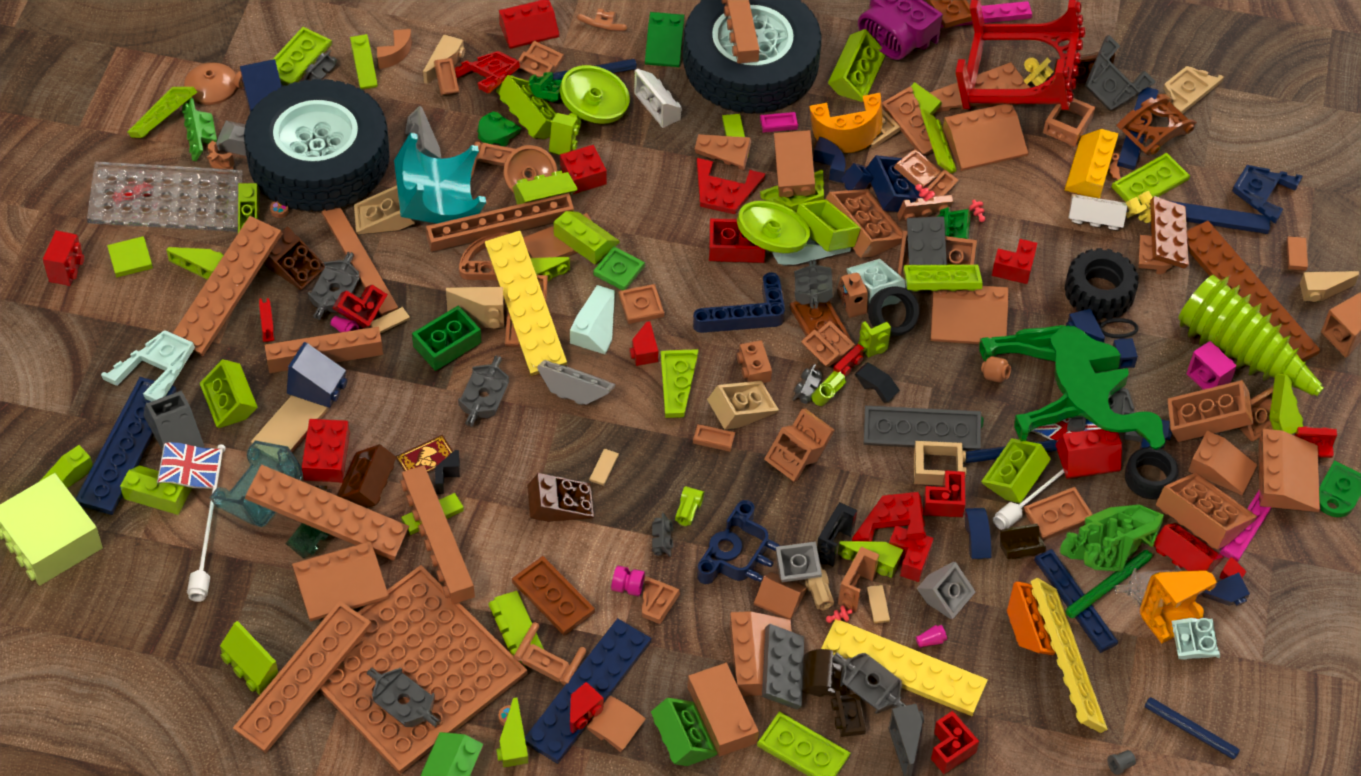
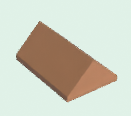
M1274 386L1250 400L1253 424L1239 427L1250 441L1260 438L1263 429L1273 430L1269 416Z

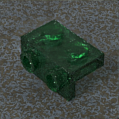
M301 523L285 544L302 558H305L309 554L312 556L320 547L317 543L320 540L324 541L329 534Z

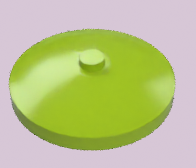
M582 65L574 67L564 75L560 84V96L565 106L572 113L589 122L600 124L615 122L625 114L629 106L630 97L625 84L610 71L597 66Z
M769 201L747 203L740 209L737 217V225L741 233L753 244L772 252H798L806 246L810 237V229L806 221L795 211L778 203Z

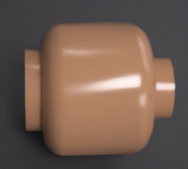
M991 356L983 362L981 371L986 380L1002 383L1005 379L1009 378L1011 366L1006 359Z

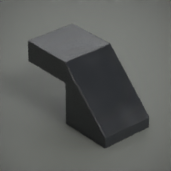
M869 362L865 363L855 373L864 389L874 388L884 403L889 402L900 391L890 375Z
M454 450L435 467L436 494H444L445 477H460L459 450Z

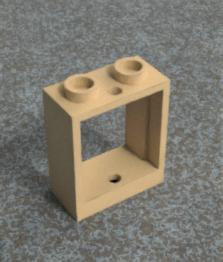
M915 441L914 484L943 485L945 471L924 470L923 454L956 456V471L965 472L966 479V467H963V462L966 460V451H962V443Z

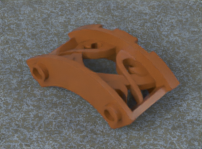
M1159 94L1156 99L1151 97L1142 102L1140 109L1136 111L1133 109L1116 126L1145 154L1151 156L1156 154L1160 147L1172 138L1191 133L1197 122L1183 115L1171 103L1173 99L1169 95ZM1151 113L1160 117H1168V127L1150 126L1152 121ZM1142 118H1145L1147 120V123L1145 125H1143L1145 120H1141ZM1128 130L1138 132L1137 138ZM1143 134H1147L1145 143L1148 139H1153V142L1147 147L1139 141Z

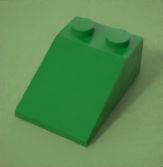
M650 12L645 65L680 67L685 15Z

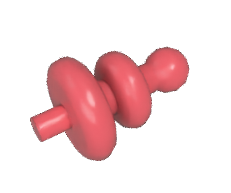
M917 184L915 187L917 191H920L919 196L924 201H928L935 195L934 191L922 188L920 184Z
M974 199L969 210L974 211V216H978L980 222H984L985 217L982 215L984 209L981 208L983 202H976Z
M842 605L840 607L841 612L835 610L833 616L826 617V621L832 623L835 619L842 621L841 618H844L848 622V614L853 612L851 609L846 610L845 606Z

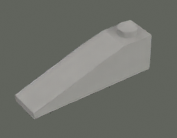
M419 106L408 116L405 134L408 136L410 133L417 134V149L426 156L441 159L438 142L423 108Z

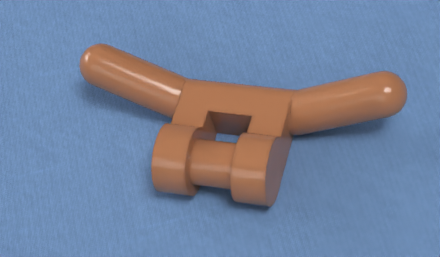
M599 8L595 20L582 14L577 16L579 21L594 27L611 31L627 30L625 24H613L616 12H605L604 9Z

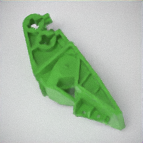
M1142 505L1107 508L1085 518V525L1079 527L1078 534L1068 532L1061 544L1060 553L1070 559L1084 560V564L1094 570L1121 572L1127 559L1132 556L1141 543L1153 547L1164 515Z

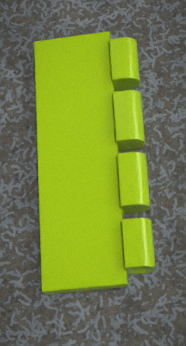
M922 109L921 114L938 165L949 173L956 172L940 120H936L933 115Z
M518 591L494 597V600L488 603L499 630L503 633L502 636L507 648L513 656L532 624ZM536 633L530 644L544 649Z

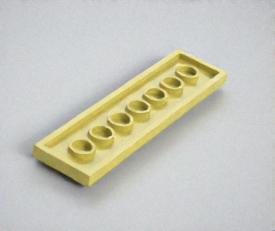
M521 231L485 241L499 286L503 287V297L530 375L539 374L538 365L544 360L563 366L567 365Z
M1035 578L1031 581L1033 587L1032 594L1038 601V611L1045 621L1044 628L1050 634L1052 640L1050 641L1051 647L1057 654V664L1064 674L1063 681L1070 690V700L1077 710L1076 717L1081 724L1102 733L1108 729L1058 591L1039 578Z
M836 619L821 648L833 650V655L838 652L845 659L866 653L902 680L903 689L970 716H973L988 680Z

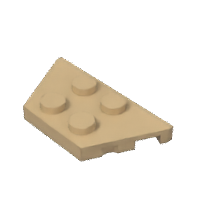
M1186 66L1167 81L1163 89L1173 99L1171 103L1183 114L1222 83L1224 77L1222 75L1218 77L1210 76L1207 71Z

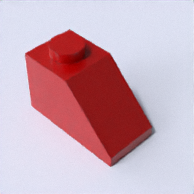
M650 321L646 322L632 339V348H629L630 358L634 359L636 366L658 362L659 351Z

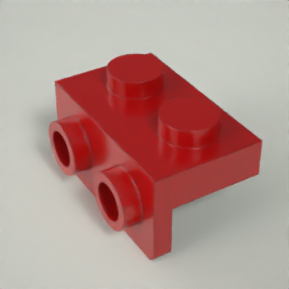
M1307 426L1297 428L1294 436L1317 445L1318 457H1333V445L1337 438V429H1329L1327 427L1310 428Z

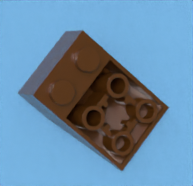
M287 226L282 231V236L264 264L271 271L302 290L324 270L325 266Z
M537 473L527 485L531 519L553 522L590 519L594 517L590 483Z

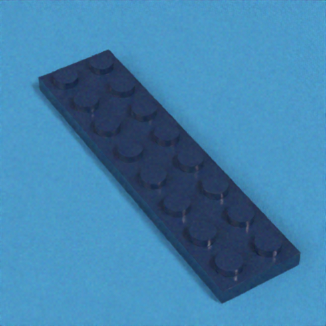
M139 377L75 499L80 506L113 515L123 496L120 488L121 483L128 470L139 465L154 436L143 416L145 404L151 402L145 399L143 393L155 382L154 380ZM171 386L166 396L176 393V387Z
M617 618L571 677L569 683L563 687L525 736L526 745L558 764L585 729V727L581 730L578 729L574 733L570 731L571 694L587 682L604 698L605 702L649 646L651 638Z

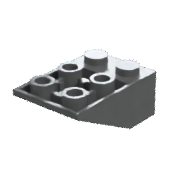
M182 391L145 404L143 416L162 451L164 444L169 442L205 448L190 405Z

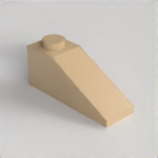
M448 35L442 36L423 70L424 83L428 84L437 78L434 66L435 60L452 58L453 65L455 66L460 58L464 57L465 48L463 40Z
M1359 271L1304 272L1300 282L1303 300L1312 302L1323 301L1355 286Z

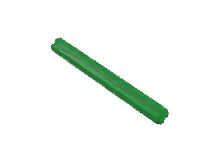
M1143 550L1125 564L1123 571H1115L1067 607L1066 615L1069 618L1076 617L1149 562L1152 553L1148 550Z

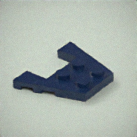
M1246 165L1232 192L1276 224L1283 208L1271 204L1267 200L1278 183L1296 190L1303 176L1298 174L1290 176L1287 175V172L1283 171L1274 173L1269 172L1270 169Z

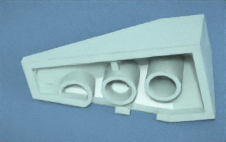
M809 237L806 246L798 252H772L778 264L796 265L810 260L813 261L849 252L851 247L827 252Z
M599 285L596 286L570 329V344L606 354L612 342L615 290Z

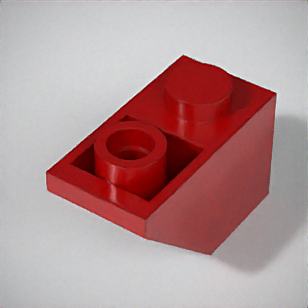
M587 682L571 694L570 731L572 733L578 729H583L588 720L593 716H598L604 708V698Z

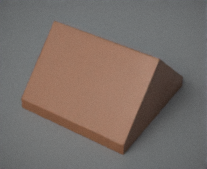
M770 572L763 577L754 605L791 620L808 588L794 581L781 582L778 574Z

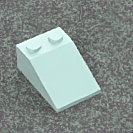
M881 259L847 268L848 274L856 272L860 274L868 292V306L874 294L881 289L892 286L905 288V279ZM893 295L888 296L884 300L882 307L889 304H897L901 300Z

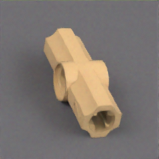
M820 564L822 577L804 580L808 588L807 590L812 593L817 609L823 611L833 606L834 600L829 589L827 573L825 569L822 570Z

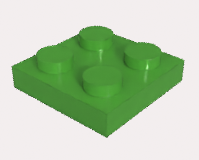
M613 246L594 269L593 275L621 290H626L643 270L645 262Z

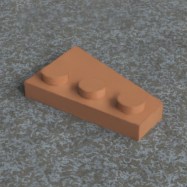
M698 134L695 152L714 160H722L727 165L733 164L738 166L739 169L745 170L751 139L749 137Z
M951 195L932 197L928 201L919 198L913 203H910V200H904L897 213L899 221H907V218H916L918 216L927 217L935 212L940 213L941 209L947 207L950 209L954 201Z

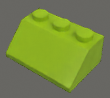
M556 171L551 173L552 176L549 177L539 175L531 181L527 179L518 180L517 184L512 188L516 203L519 205L569 193L571 196L577 191V187L568 172Z
M565 211L554 221V236L594 265L606 256L613 246L616 247L620 243L618 239L580 212Z
M222 359L200 382L217 428L246 420L258 408L240 363Z
M1011 438L981 482L1005 500L1021 503L1051 459L1042 444Z
M139 465L128 470L120 485L124 499L179 515L192 490L191 487L173 483H157L159 471Z
M236 621L220 645L222 652L220 656L227 665L230 663L234 667L233 671L239 678L243 677L246 680V685L252 692L256 691L261 695L278 674L276 661Z

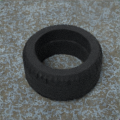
M898 286L879 290L871 298L868 306V317L874 328L885 323L881 308L888 296H896L904 303L906 309L905 320L899 327L891 326V337L910 332L917 324L920 313L916 297L909 290Z
M1151 447L1138 449L1130 456L1125 469V481L1129 489L1136 495L1146 499L1159 498L1164 486L1175 482L1178 477L1177 462L1171 454L1160 448L1158 450ZM1142 465L1158 467L1164 472L1166 479L1162 481L1147 480L1138 473L1136 468Z

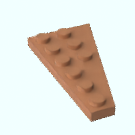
M1010 62L978 74L975 89H1027L1030 86L1023 81V77ZM958 83L930 92V94L942 102V105L935 112L949 111L951 108L963 110ZM971 104V106H976L977 108L993 107V106L1001 105V104Z

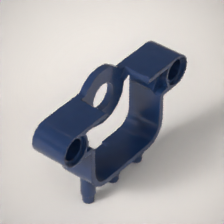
M740 501L727 519L726 530L716 533L711 538L709 548L698 564L697 579L700 583H712L719 573L737 581H743L749 577L755 581L762 582L763 576L753 571L756 565L760 563L768 567L773 566V561L764 557L763 554L767 547L776 551V547L780 545L768 539V532L763 526L753 522L754 505L751 501ZM732 526H738L743 531L763 541L748 565L743 568H738L725 562L736 559L742 550V541L739 536L729 532ZM727 540L733 544V549L724 552L718 548V544L721 541Z

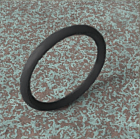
M1125 318L1108 319L1099 325L1104 336L1110 338H1127L1135 335L1139 329L1134 321ZM1113 322H1124L1133 325L1135 329L1126 334H1111L1103 331L1102 327Z

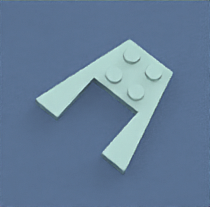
M165 330L145 344V348L132 352L129 359L123 363L121 361L113 366V370L108 373L103 372L101 374L103 380L118 386L141 361L165 370L143 393L145 399L152 402L165 397L195 349L193 342Z

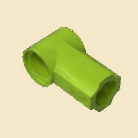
M833 371L812 393L811 398L814 404L824 406L846 383L845 376L841 372Z
M687 486L684 487L675 521L682 526L692 524L697 508L701 507L704 491Z

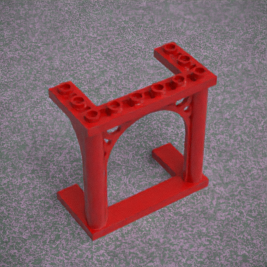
M971 0L970 13L975 33L968 65H966L965 59H958L955 71L963 109H970L971 104H1061L1062 110H1069L1070 103L1073 102L1072 90L1076 88L1075 76H1078L1077 63L1081 61V54L1079 52L1083 50L1082 38H1085V27H1082L1083 15H1080L1081 2L1069 0L1068 9L1065 14L1048 23L985 24L980 0ZM985 40L1041 41L1051 45L1060 56V59L1057 61L1055 74L1038 86L1027 89H975ZM1063 41H1070L1065 46H1058Z

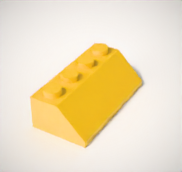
M1099 129L1081 136L1065 191L1100 198L1119 133Z

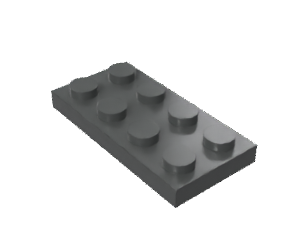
M944 217L907 218L909 265H947ZM910 290L911 293H913V292H932L931 290H919V291H912V290Z
M768 624L765 627L762 697L796 710L802 706L804 636L773 624Z

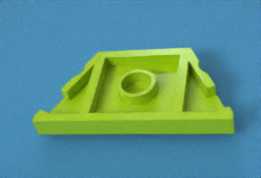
M823 170L814 172L815 194L779 197L777 185L760 191V198L781 204L793 211H797L801 203L824 200Z

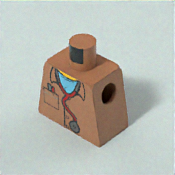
M856 272L842 276L837 292L849 318L867 314L868 292L860 274Z

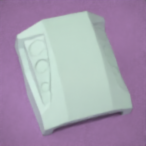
M1187 618L1172 621L1179 659L1220 658L1213 619Z

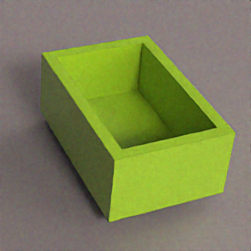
M827 199L799 204L796 213L809 226L811 239L816 241L825 251L831 252L855 246L861 227Z

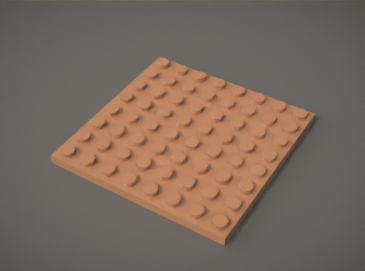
M422 565L387 590L389 599L369 604L357 612L371 621L372 626L319 689L399 774L403 773L432 750L440 732H455L528 674L527 669L519 661L515 660L513 655L460 603L452 605L449 597L445 598L442 585ZM373 667L378 673L383 674L402 668V672L429 694H435L432 715L441 720L440 724L435 728L426 721L415 727H405L372 701V693L376 683L374 679L367 675V671ZM403 697L398 702L400 704H407L410 700Z

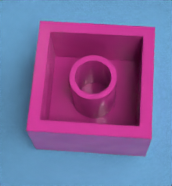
M1209 341L1193 352L1186 374L1204 390L1231 383L1236 365L1221 352L1219 347Z

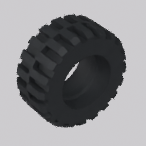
M1096 248L1094 251L1093 249L1087 250L1072 260L1065 282V295L1070 300L1069 303L1072 307H1076L1078 312L1091 309L1096 319L1106 318L1107 320L1112 319L1113 316L1119 317L1130 309L1137 292L1139 275L1134 264H1130L1131 261L1127 257L1124 258L1123 254L1112 252L1113 250L1111 249L1102 250V248ZM1103 278L1113 283L1116 288L1111 290L1098 289L1087 280Z

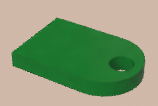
M1334 460L1319 487L1320 510L1332 517H1345L1353 511L1361 496V473ZM1333 503L1337 508L1332 509L1327 504Z

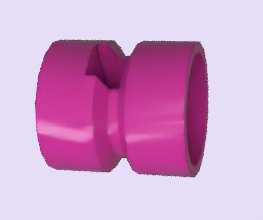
M617 565L612 579L611 591L619 593L627 591L628 595L639 597L643 588L645 571L637 569L629 571L628 567Z

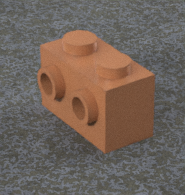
M762 340L740 344L737 360L739 364L742 363L743 378L747 379V382H771L772 369Z

